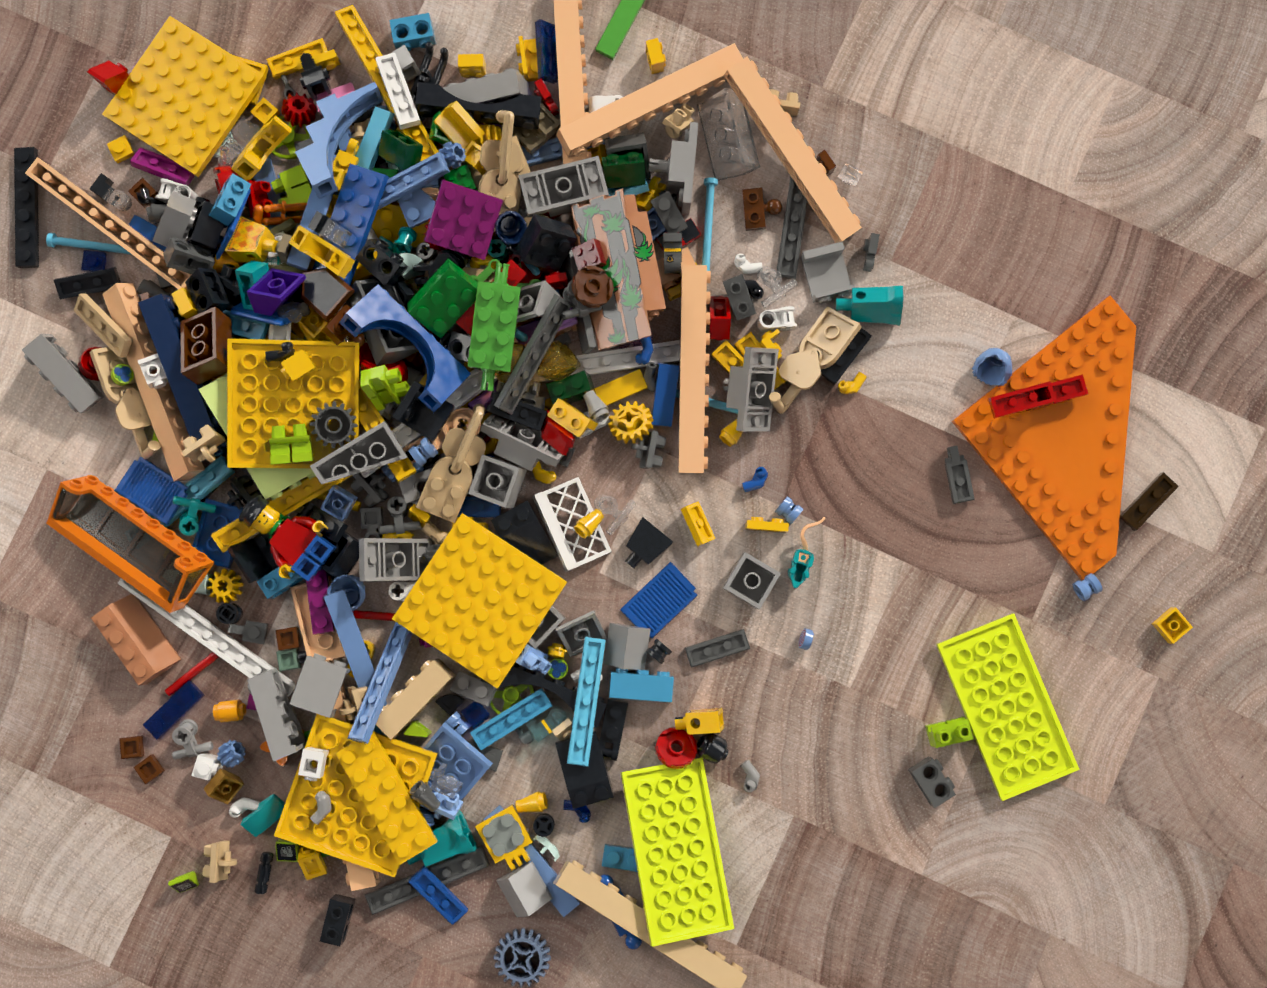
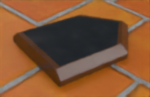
M327 267L302 272V274H305L306 279L301 284L300 299L328 323L355 290Z

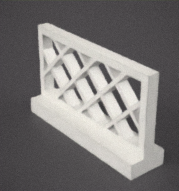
M579 477L533 496L534 503L565 572L612 552L600 524L590 537L592 540L588 549L577 545L580 538L579 535L575 543L567 541L565 538L567 529L575 531L573 527L569 526L572 515L578 518L584 517L574 512L577 502L586 505V515L594 511ZM575 483L579 489L577 498L565 494L568 486ZM551 493L562 495L558 506L550 503L547 495ZM564 497L575 501L572 511L560 507ZM559 510L570 514L567 524L558 522L556 516ZM594 539L603 543L604 551L598 553L591 550ZM575 548L587 551L584 560L576 562L573 556Z

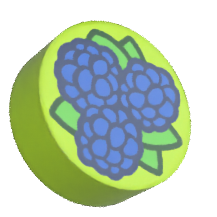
M126 364L116 365L110 374L112 381L120 386L129 384L134 377L133 370Z
M555 658L550 661L552 666L548 674L555 679L565 677L568 673L567 662L561 658Z

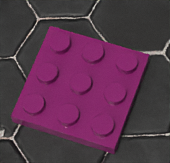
M442 179L424 241L485 260L503 200Z

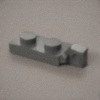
M958 446L948 447L945 469L952 503L956 504L975 500L967 459L965 460L964 455L959 456Z

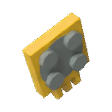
M513 804L475 826L495 864L505 859L511 871L516 869L513 860L516 861L519 867L523 865L520 856H523L526 862L531 860L524 847L531 844L533 840Z

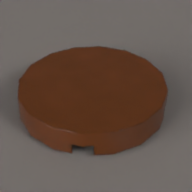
M586 266L573 277L572 291L582 305L590 308H599L605 305L612 297L614 290L613 282L602 268Z

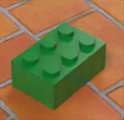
M447 259L407 303L408 313L439 338H442L476 301L478 282L450 259Z

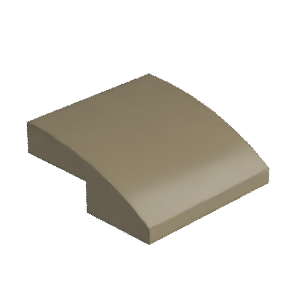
M541 103L539 129H525L524 127L513 126V136H517L520 144L532 155L556 133L561 126V122Z

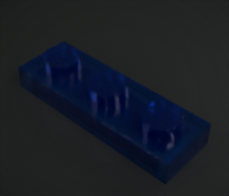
M539 19L535 22L538 79L542 78L543 81L555 84L558 82L555 25Z
M190 680L161 706L143 726L158 740L205 695Z

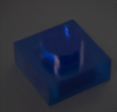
M84 250L81 270L91 272L105 269L107 254L105 252Z
M476 702L471 703L460 711L461 715L473 729L490 718V714L484 706Z

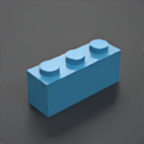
M616 668V671L611 672L609 698L672 702L674 676H670V672L657 671V675L649 674V670H637L636 673H628V669Z

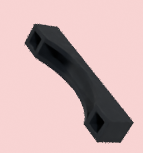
M418 82L415 104L417 113L420 116L426 118L434 117L435 113L442 112L449 104L458 101L475 122L488 125H503V123L497 121L496 113L500 110H506L514 113L515 127L539 129L540 96L521 94L501 103L478 104L455 97L439 84Z
M518 663L514 664L499 688H504L510 685L526 684L545 688L562 698L573 712L578 687L573 686L571 690L564 687L565 682L555 678L553 682L546 680L545 674L534 671L533 674L529 673L525 667ZM481 678L480 681L489 684L488 682H486L485 680H483V679ZM600 696L597 699L594 727L597 728L607 705L603 702L604 698Z

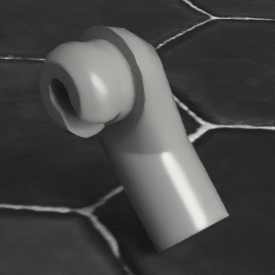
M746 760L740 765L747 774L744 789L747 792H753L758 787L760 774L752 763Z
M319 791L315 795L318 810L310 819L317 825L331 811L330 796L325 791Z

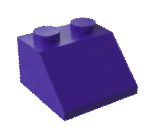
M271 268L247 291L254 313L269 316L274 314L306 279L305 274Z

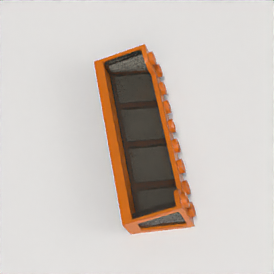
M87 475L60 482L46 524L167 612L172 613L184 608L213 566L214 561L208 558L205 553L191 546L189 542L181 539L174 531L164 527L158 520L147 515L144 510L130 503L127 498L116 493L113 488L99 481L96 476Z

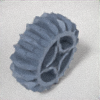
M525 928L521 929V934L518 933L517 929H513V936L507 932L505 934L506 939L500 938V945L495 948V951L498 953L494 954L493 959L498 962L494 966L495 968H501L498 972L499 976L506 975L504 982H507L509 978L512 980L511 986H514L517 981L520 988L523 987L524 982L530 987L532 979L538 983L540 980L539 976L544 977L546 974L544 970L549 969L550 965L547 962L551 960V956L547 955V953L550 952V947H543L547 941L546 939L539 941L540 933L535 937L532 936L533 929H530L529 934L525 933ZM517 942H527L531 944V946L522 947L520 943ZM511 946L514 958L511 959V962L507 963L505 953L508 947ZM535 952H538L540 962L534 969L530 958L534 956ZM519 954H522V956L523 954L527 955L526 960H519ZM522 968L527 973H519L514 971V969Z

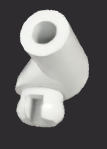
M737 254L735 256L734 264L743 274L763 272L762 262L750 263L746 260L744 254Z

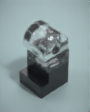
M101 173L89 189L119 211L129 210L132 206L131 198L123 191L112 188L111 186L114 182Z
M319 211L315 213L308 225V228L343 248L352 235L349 230Z

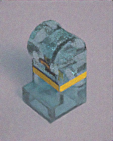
M555 707L540 722L537 723L533 719L526 726L537 742H539L564 722L567 714L563 708Z

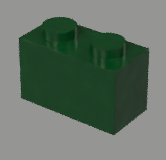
M382 130L378 154L385 158L386 162L394 164L399 170L404 171L421 161L423 150L421 143L399 130Z
M630 152L627 155L610 154L606 157H601L602 171L607 189L646 185L645 164L642 153Z
M585 370L546 384L552 404L558 398L571 404L584 399L583 395L588 391L594 390L596 393L591 376Z

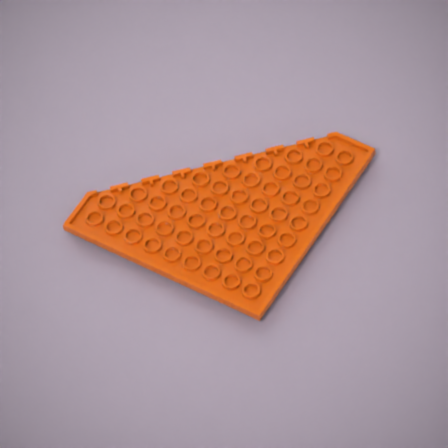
M1111 295L1016 369L1010 379L1007 380V383L1003 386H995L952 421L1081 580H1084L1085 576L1090 573L1094 574L1117 554L1136 325ZM1083 374L1088 395L1030 411L1024 410L1003 417L993 418L988 401L990 397Z

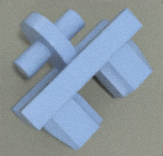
M528 644L516 660V663L532 671H540L543 674H547L552 666L547 661L549 656L545 652L535 649Z
M431 784L430 788L441 802L438 809L434 811V818L439 819L443 815L454 820L458 811L463 806V801L459 800V794L454 792L444 794L441 792L440 786Z

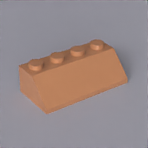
M133 594L106 606L91 617L138 686L149 684L181 660L143 604Z

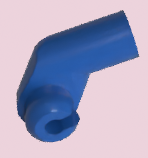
M650 337L640 339L643 350L642 353H638L635 356V361L639 365L647 364L652 356L654 349Z
M758 467L755 470L751 481L742 483L744 493L760 489L764 486L768 477V472L764 467Z

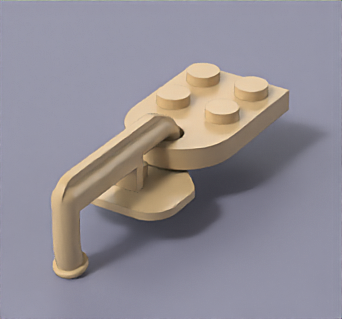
M500 110L496 113V119L503 123L501 141L487 140L482 144L480 163L487 172L482 176L478 187V192L503 200L499 215L505 211L511 210L517 213L519 211L521 187L519 180L513 173L519 169L522 155L520 146L512 142L514 113Z
M828 306L803 338L800 344V352L787 356L779 368L780 376L792 384L782 398L778 392H772L769 395V400L779 414H783L802 389H809L816 383L821 376V369L832 366L839 359L861 329L860 323Z
M109 347L91 350L90 355L104 394L111 402L117 405L115 413L119 424L126 430H132L141 457L149 459L161 446L155 440L149 443L147 441L143 427L152 426L136 381L133 377L129 384L120 386L112 381L110 375L112 369L118 364H126L130 367L127 358H119Z
M476 404L473 407L474 414L466 431L460 428H452L447 432L442 443V449L446 457L439 459L432 467L416 508L455 523L472 483L470 466L479 463L481 456L484 455L486 450L485 441L475 435L485 413V407L482 404Z

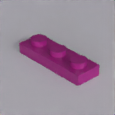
M141 147L130 160L131 166L179 184L189 186L195 177L194 174L168 157Z
M319 570L312 580H306L313 635L335 632L334 623L324 600V596L327 595V588L330 587L328 573L325 570Z

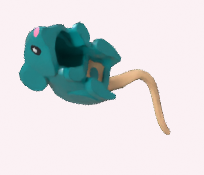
M825 517L818 522L805 525L801 530L800 538L803 547L794 552L791 568H788V577L794 589H797L806 578H809V569L814 561V554L808 551V544L804 533L806 529L821 524Z

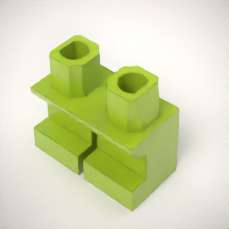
M301 164L279 173L280 178L271 182L276 194L284 191L287 193V197L278 200L279 204L284 200L286 204L308 202L312 188Z
M385 365L361 371L360 387L367 397L370 398L377 411L386 409V404L394 401L396 404H400L401 397L405 396L410 389L407 381L401 382L402 375L398 368L388 370Z
M294 424V436L286 437L285 425L272 426V438L269 439L271 465L291 463L292 460L293 463L314 460L311 437L307 434L305 424Z
M964 716L946 720L945 722L941 721L925 725L930 746L935 748L973 740L969 720L965 719Z

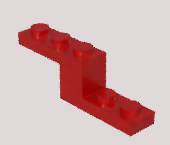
M1082 374L990 397L988 401L993 418L995 419L1024 410L1030 411L1078 398L1089 393Z

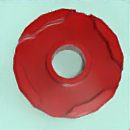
M675 727L668 728L657 739L655 746L656 755L665 766L673 769H682L690 765L695 759L697 743L692 734L688 735L686 731L682 729L676 730ZM679 744L682 751H673L671 745Z

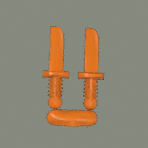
M284 200L281 204L265 205L264 208L261 205H256L253 212V221L268 226L278 225L292 218L296 223H300L302 216L285 217L284 214H286V211L305 210L307 203L286 204ZM263 209L266 213L277 211L282 213L280 217L263 219Z

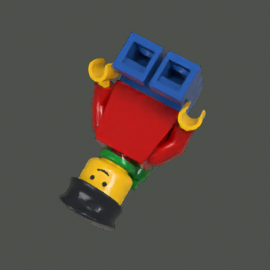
M262 495L251 499L242 509L239 522L245 523L248 528L252 526L261 534H268L270 536V550L275 563L280 568L279 576L290 579L288 573L296 572L305 580H312L336 549L320 533L321 529L326 528L328 530V527L322 521H316L311 517L295 516L291 518L290 516H284L268 505L269 501L263 499Z

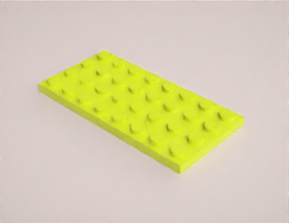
M1014 613L936 644L1001 801L1080 770Z
M703 758L694 759L690 765L682 769H673L663 764L620 772L650 946L663 945L734 929Z

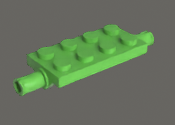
M496 263L494 282L478 281L468 367L481 368L483 371L480 390H486L488 382L487 391H494L495 372L511 371L521 287L509 286L507 284L510 265L503 263L502 272V264Z

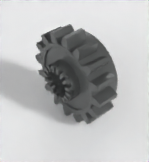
M333 401L332 407H329L327 403H324L325 409L317 407L316 409L319 413L318 415L312 414L315 422L310 423L311 426H315V430L311 433L318 435L316 441L318 442L322 439L324 441L323 446L331 443L332 448H335L336 443H339L341 447L344 446V440L351 442L349 435H356L352 429L358 427V424L352 421L357 417L350 416L352 409L344 410V403L337 407L335 401ZM331 419H337L340 422V428L337 431L329 429L328 422Z

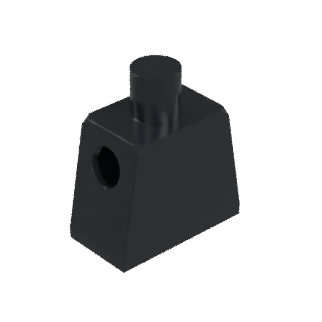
M642 517L626 545L632 553L625 562L634 569L641 560L649 565L671 546L673 541Z

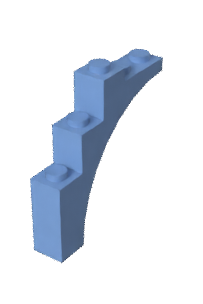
M375 82L338 99L334 93L316 101L323 119L306 126L313 144L295 151L319 199L338 191L333 176V160L340 139L358 117L370 108L383 102Z

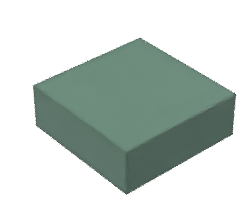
M299 648L276 651L279 672L301 668V663L298 660Z

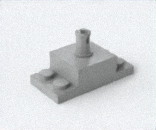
M690 122V129H685L684 141L672 140L671 157L668 161L650 158L649 172H661L669 175L667 191L679 194L678 207H682L681 214L689 215L699 124L697 122Z
M599 156L518 175L529 217L534 214L539 215L549 212L550 217L572 212L571 205L577 203L586 204L589 203V199L601 195L609 196Z
M745 347L743 366H730L729 378L723 381V384L729 385L722 387L724 391H728L726 407L738 409L737 431H770L772 403L769 400V395L774 392L779 349Z
M491 414L482 424L480 431L486 433L491 438L499 440L494 454L509 460L510 464L532 471L539 460H542L547 465L556 467L564 456L541 438V430L537 431Z
M359 539L360 582L417 581L429 564L424 554L426 553L425 549L432 545V539Z

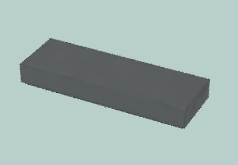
M744 629L685 647L691 668L750 649Z

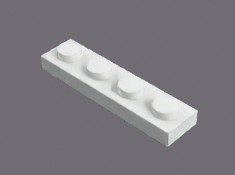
M391 53L376 57V64L400 129L420 125V118L396 54Z

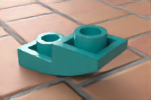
M272 794L259 803L257 810L243 818L240 825L257 837L281 817L285 802L275 794Z

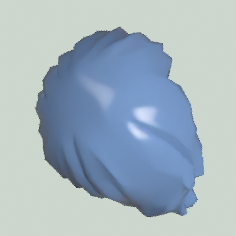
M1000 348L987 349L976 358L972 367L973 376L990 386H1003L1012 376L1011 356Z
M348 574L336 577L330 584V587L327 588V595L344 589L352 611L360 607L364 602L365 586L363 582H360V577Z

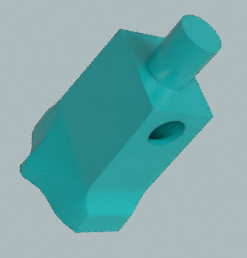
M903 286L852 288L851 298H836V311H851V319L856 322L886 323L900 326L904 300Z
M459 810L454 820L449 818L447 822L433 829L432 832L438 842L407 860L409 865L423 860L425 867L456 854L474 852L477 849V843L463 813Z

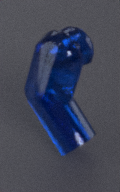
M564 800L563 810L575 811L581 823H587L590 820L591 812L587 806L573 809L571 800Z

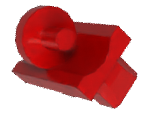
M247 181L251 183L249 188L251 192L245 207H249L250 217L253 218L256 205H261L263 208L265 205H273L271 200H268L267 195L271 190L269 182ZM263 209V219L271 217L270 212L266 213Z

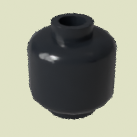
M707 733L706 735L703 734L697 742V750L701 758L714 764L726 759L729 750L727 749V741L714 733Z

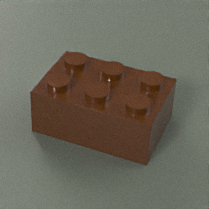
M213 307L181 321V374L197 385L227 373V339H232L231 319L218 308Z

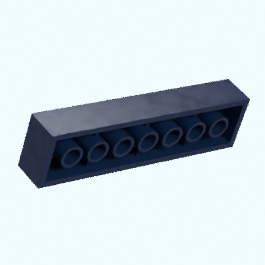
M159 294L138 302L189 436L195 437L198 441L202 438L199 432L200 429L205 425L211 426L226 440L217 447L219 450L214 453L215 458L226 455L227 436L198 390L211 383V380L197 385L181 374V321L186 319L178 313V307L173 302L174 298L165 294Z

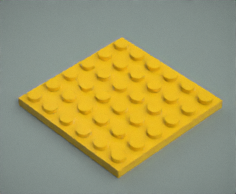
M169 16L102 115L199 178L266 80V76Z
M227 339V468H311L312 464L341 448L339 443H336L335 448H332L331 443L323 446L324 441L321 439L317 442L316 438L318 435L311 433L315 430V426L310 425L311 422H315L312 414L318 415L317 407L325 409L324 403L332 407V403L335 401L337 407L344 403V410L351 408L350 416L357 417L352 421L358 424V427L352 429L356 435H349V438L352 441L359 437V342H341L337 346L333 341ZM291 342L293 349H295L294 354L304 349L316 369L295 382L291 378L287 380L280 370L283 368L281 365L283 361L267 362L265 351L282 350V343ZM331 419L328 422L329 429L337 431L340 428V422L337 419ZM294 424H305L307 434L311 437L314 460L294 463L292 460L291 463L271 465L269 439L272 438V426L285 425L286 437L294 436Z
M462 513L392 620L498 689L566 586L567 581Z
M316 714L305 748L313 747L329 750L324 775L320 779L317 778V781L305 780L304 776L298 775L299 763L274 836L395 877L400 865L335 754L355 742L348 738L353 724ZM375 732L409 792L412 786L420 780L428 783L438 753L397 739L391 740L388 736ZM313 760L312 766L317 768L318 762ZM319 791H325L330 796L331 811L317 825L310 819L318 810L315 795ZM415 801L417 806L420 808V803Z

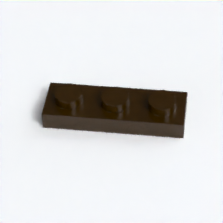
M1164 472L1160 473L1120 515V518L1133 531H1137L1179 486Z

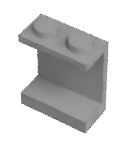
M843 242L803 251L801 255L813 303L819 301V304L830 302L831 298L838 296L839 298H847L851 296L852 288H855V285L850 283L842 255L844 251Z
M314 653V656L306 657L289 705L328 718H334L337 710L334 709L345 675L350 673L351 669L346 668V663L334 660L331 663L325 661L327 657Z

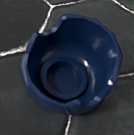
M511 210L501 213L495 222V232L505 244H518L527 228L524 218L519 213Z

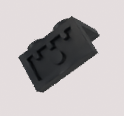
M414 381L392 417L429 440L435 441L455 406L445 400L435 412L431 411L418 398L425 387Z
M259 532L255 537L228 548L229 553L248 583L255 582L278 568L270 550L271 544L269 541L271 539L268 534H261Z

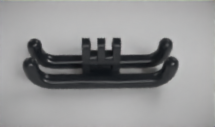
M431 42L425 44V55L419 68L421 74L416 76L410 91L414 103L416 101L418 82L440 83L448 62L449 53L447 48H441L440 61L432 77L428 68L433 57L434 48ZM418 115L420 121L423 122L426 117Z

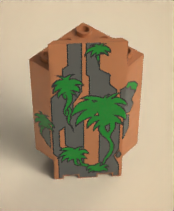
M623 188L616 190L613 196L601 195L589 199V203L571 205L575 226L573 232L577 237L575 247L593 238L599 240L607 265L600 268L606 272L605 274L608 277L610 276L613 282L614 290L609 301L602 306V310L589 313L592 328L596 335L598 350L650 337L652 334L649 322L652 321V318L660 316L659 313L666 309L647 211L638 212L635 194L624 195Z

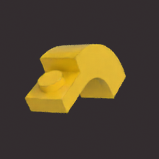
M275 115L253 136L231 169L244 180H251L260 171L272 151L290 134L292 129Z
M301 225L298 226L289 241V244L320 262L343 279L351 271L355 262L351 256Z

